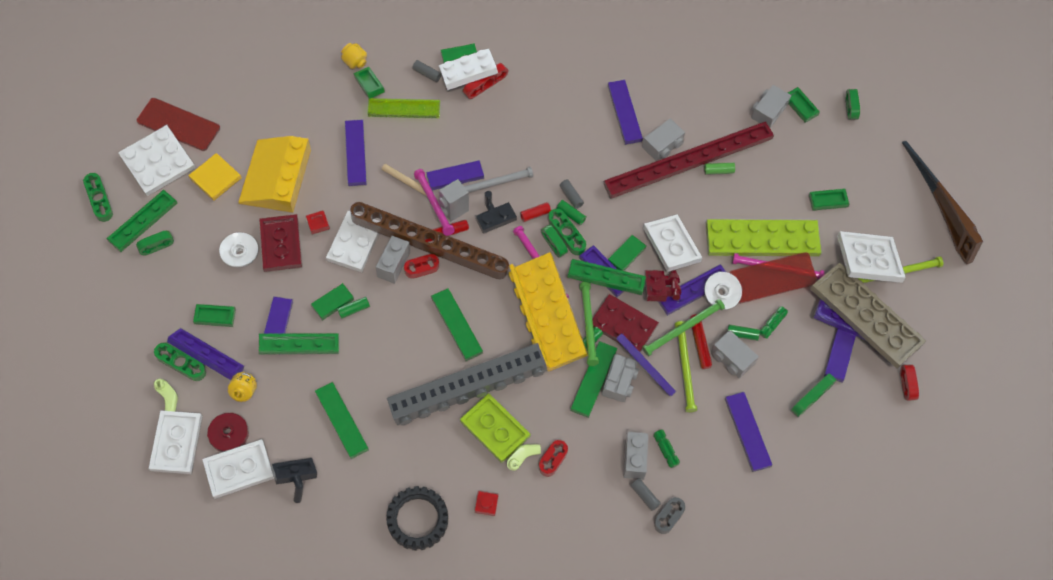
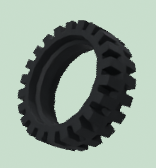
M414 486L413 489L409 487L404 492L400 491L397 497L394 496L389 504L386 514L387 527L392 538L400 546L402 545L404 548H410L414 551H417V549L425 550L427 547H433L445 535L448 527V510L444 500L434 490H428L427 487L419 488V486ZM415 499L428 501L435 507L438 513V521L434 530L430 534L419 538L404 534L397 523L399 510L405 503Z

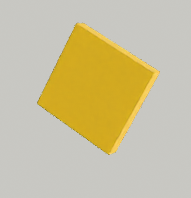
M217 153L188 175L189 179L213 201L242 179L241 175Z

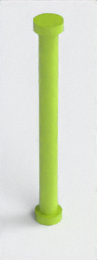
M938 256L934 260L907 265L902 268L904 274L932 267L940 268L943 267L944 263L942 257ZM857 278L858 280H861L863 283L876 281L871 279Z
M685 321L676 322L674 324L675 328L683 324ZM683 332L678 335L687 402L685 410L691 413L697 411V405L694 402L686 334Z

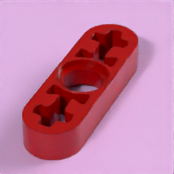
M499 63L496 65L497 74L468 83L464 87L463 93L469 99H473L504 79L509 70L503 63Z

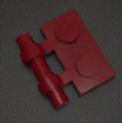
M645 270L647 301L666 302L667 297H673V300L680 299L682 293L679 285L680 277L676 270L670 271L669 276H665L664 271Z

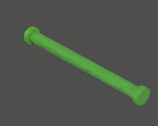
M582 282L579 287L583 298L588 348L587 364L595 366L599 364V359L596 357L589 291L591 284Z
M717 299L715 304L648 346L644 345L642 347L644 353L649 357L653 351L716 311L725 309L724 303Z

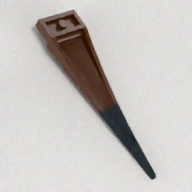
M903 141V146L918 167L939 206L957 253L966 264L972 263L983 243L975 224L907 141Z

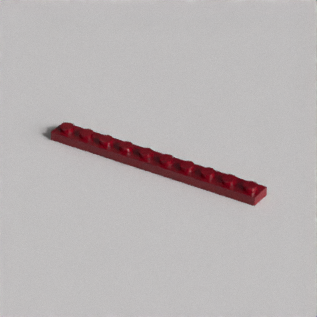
M765 121L604 180L603 184L612 199L772 140L774 134Z

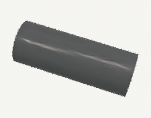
M416 60L412 67L413 70L435 82H438L442 75L439 71L419 60Z
M568 179L562 181L559 186L574 208L578 209L583 206L584 201Z
M640 478L631 484L633 490L651 511H654L661 505V502Z

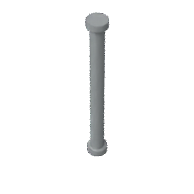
M527 167L523 171L464 187L468 192H473L525 177L532 178L533 171L531 167Z

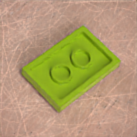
M489 393L460 419V423L501 463L531 437V434Z

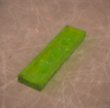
M371 98L368 100V117L440 118V100Z

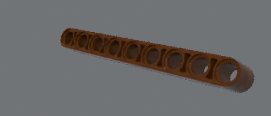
M355 202L350 208L351 220L356 225L389 238L394 236L408 241L410 246L500 280L507 276L509 262L502 256L362 202ZM356 212H363L360 216L355 215ZM375 218L381 219L380 222H373L372 220ZM397 225L398 228L391 229L390 226ZM409 232H415L416 235H415V236H409L408 233H409ZM432 239L434 240V242L427 243L425 242V240ZM448 245L451 247V249L445 250L443 249V246ZM466 252L469 256L463 257L460 253ZM484 259L487 261V263L481 264L478 262V260ZM502 266L504 270L499 271L495 267Z

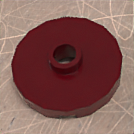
M223 413L211 421L207 437L210 444L217 451L225 452L245 445L249 437L248 426L240 415ZM225 430H231L229 434H224Z

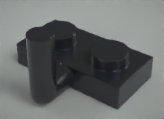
M485 192V206L488 211L475 215V219L483 234L517 220V216L509 202L494 207L492 192Z
M312 458L273 463L271 466L276 485L294 482L295 492L293 501L295 503L302 501L304 488L302 481L317 478V470Z

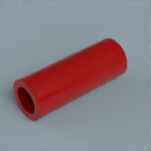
M546 202L521 211V219L523 222L543 216L551 211V207Z

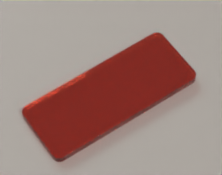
M151 98L137 118L139 125L153 131H157L167 125L178 141L201 151L208 149L220 131L219 124L157 98Z
M807 252L730 271V274L738 279L742 287V296L738 302L740 304L809 287L818 281L810 255Z

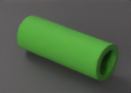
M735 163L705 164V175L735 173Z

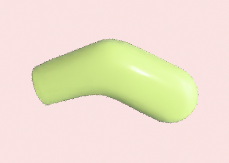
M156 379L154 388L165 400V411L175 412L178 395L167 381Z
M540 444L519 446L507 460V467L515 471L527 457L540 455Z

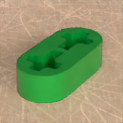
M847 89L845 94L848 119L858 120L860 117L858 90Z
M549 224L541 229L543 238L558 258L568 253L565 243L552 225Z
M161 231L139 240L136 247L140 255H149L171 246L174 243V239L170 231Z

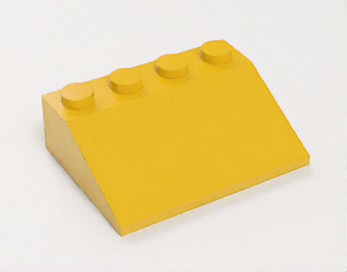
M284 136L257 140L238 203L293 213L311 152L309 139Z

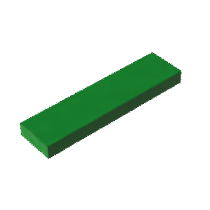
M163 189L106 239L119 252H122L178 204L177 201Z
M572 259L567 278L642 295L646 276Z
M449 288L432 295L431 299L465 361L483 354L479 342Z
M339 333L259 334V355L339 354Z
M599 341L596 348V357L599 359V364L588 367L570 411L587 418L590 417L618 348Z
M331 382L315 390L350 459L369 451L334 383Z

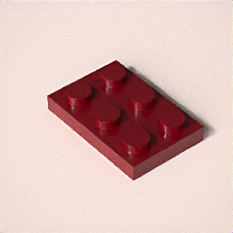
M297 214L260 218L264 272L302 268Z
M611 294L608 295L592 319L593 328L598 327L605 336L619 344L621 343L617 340V337L622 333L640 353L642 347L646 345L659 324L656 320Z

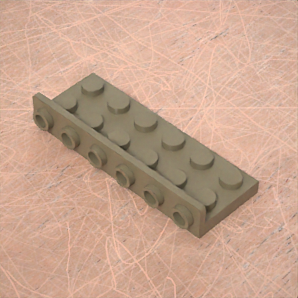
M840 262L811 287V290L897 369L926 342L918 332L911 328L904 319H901L891 307L880 300L875 293L869 290L861 280L848 277L846 267Z

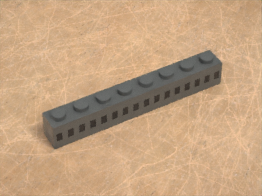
M536 343L387 398L395 423L397 425H407L416 418H426L433 412L448 410L452 405L465 404L471 398L484 397L490 391L503 390L507 385L522 383L526 378L532 376L539 377L547 371V366L539 344Z

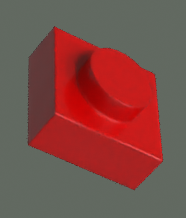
M324 210L306 215L312 235L330 229Z
M478 491L475 513L495 516L499 494Z

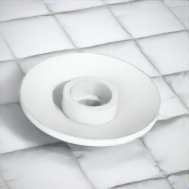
M233 233L222 241L219 252L221 259L227 265L243 267L250 264L256 258L258 245L256 240L247 233Z
M717 272L706 281L704 292L706 299L711 305L715 304L717 299H720L725 305L723 310H726L738 304L742 296V287L734 275L727 272ZM722 289L724 291V295H720L718 290Z

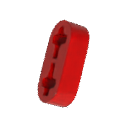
M434 254L410 259L404 264L405 275L411 279L435 273L439 269V259ZM428 261H432L434 266L430 267ZM411 266H413V267L415 268V271H414V272H412V270H410V267H411Z
M913 364L902 365L900 376L904 398L907 401L918 400L919 387L915 367Z
M554 441L541 458L539 471L543 476L550 477L554 475L566 458L568 446L564 441ZM561 446L562 452H559L558 455L555 457V448H559ZM552 460V469L545 470L544 464H548Z

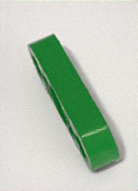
M89 173L84 177L83 183L93 212L99 221H109L113 216V211L103 182L97 173ZM92 180H95L97 188H93L91 185ZM96 194H103L102 199L98 201L93 200ZM101 206H103L104 209H105V214H104V215L101 214V213H102V211H101V209H100Z
M561 209L551 210L548 222L556 230L568 250L577 256L584 253L586 241ZM553 217H560V222L557 219L553 220ZM568 228L572 231V234L566 236L562 233V230ZM575 243L577 245L581 244V248L579 249V247H574Z
M160 343L155 347L154 355L159 362L193 381H200L206 376L204 365L193 357L168 343ZM167 350L168 354L171 355V358H169V356L165 354L161 355L160 352H165ZM178 358H185V363L182 366L175 365V361ZM191 365V367L195 370L199 368L201 372L194 374L193 371L189 368V366Z
M829 373L791 411L797 417H800L835 384L837 379Z

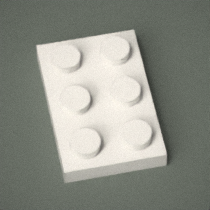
M489 49L480 50L477 53L439 65L447 90L498 73Z
M347 211L326 256V260L362 273L379 233L354 224L351 220V212Z
M678 214L644 224L643 229L667 272L701 262L702 256Z
M160 411L149 464L150 471L192 474L202 421L200 413Z
M262 439L202 459L214 499L274 479Z

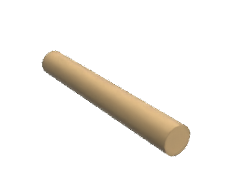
M387 164L382 166L384 172L426 196L421 184Z

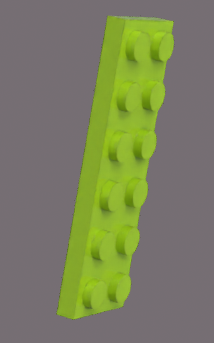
M707 219L706 221L709 256H734V253L739 254L738 256L821 255L818 220Z

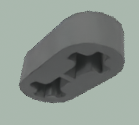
M674 497L667 502L654 522L657 532L667 534L672 530L685 511V503L682 499ZM679 504V510H676L672 515L670 513L673 508L672 505ZM666 517H668L669 521L667 525L669 527H660V521H664Z

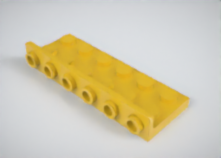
M551 252L516 267L513 263L510 264L511 271L508 273L511 281L516 284L517 288H514L517 298L521 299L522 305H520V309L528 319L526 326L528 331L533 334L532 344H539L547 370L550 372L588 356Z

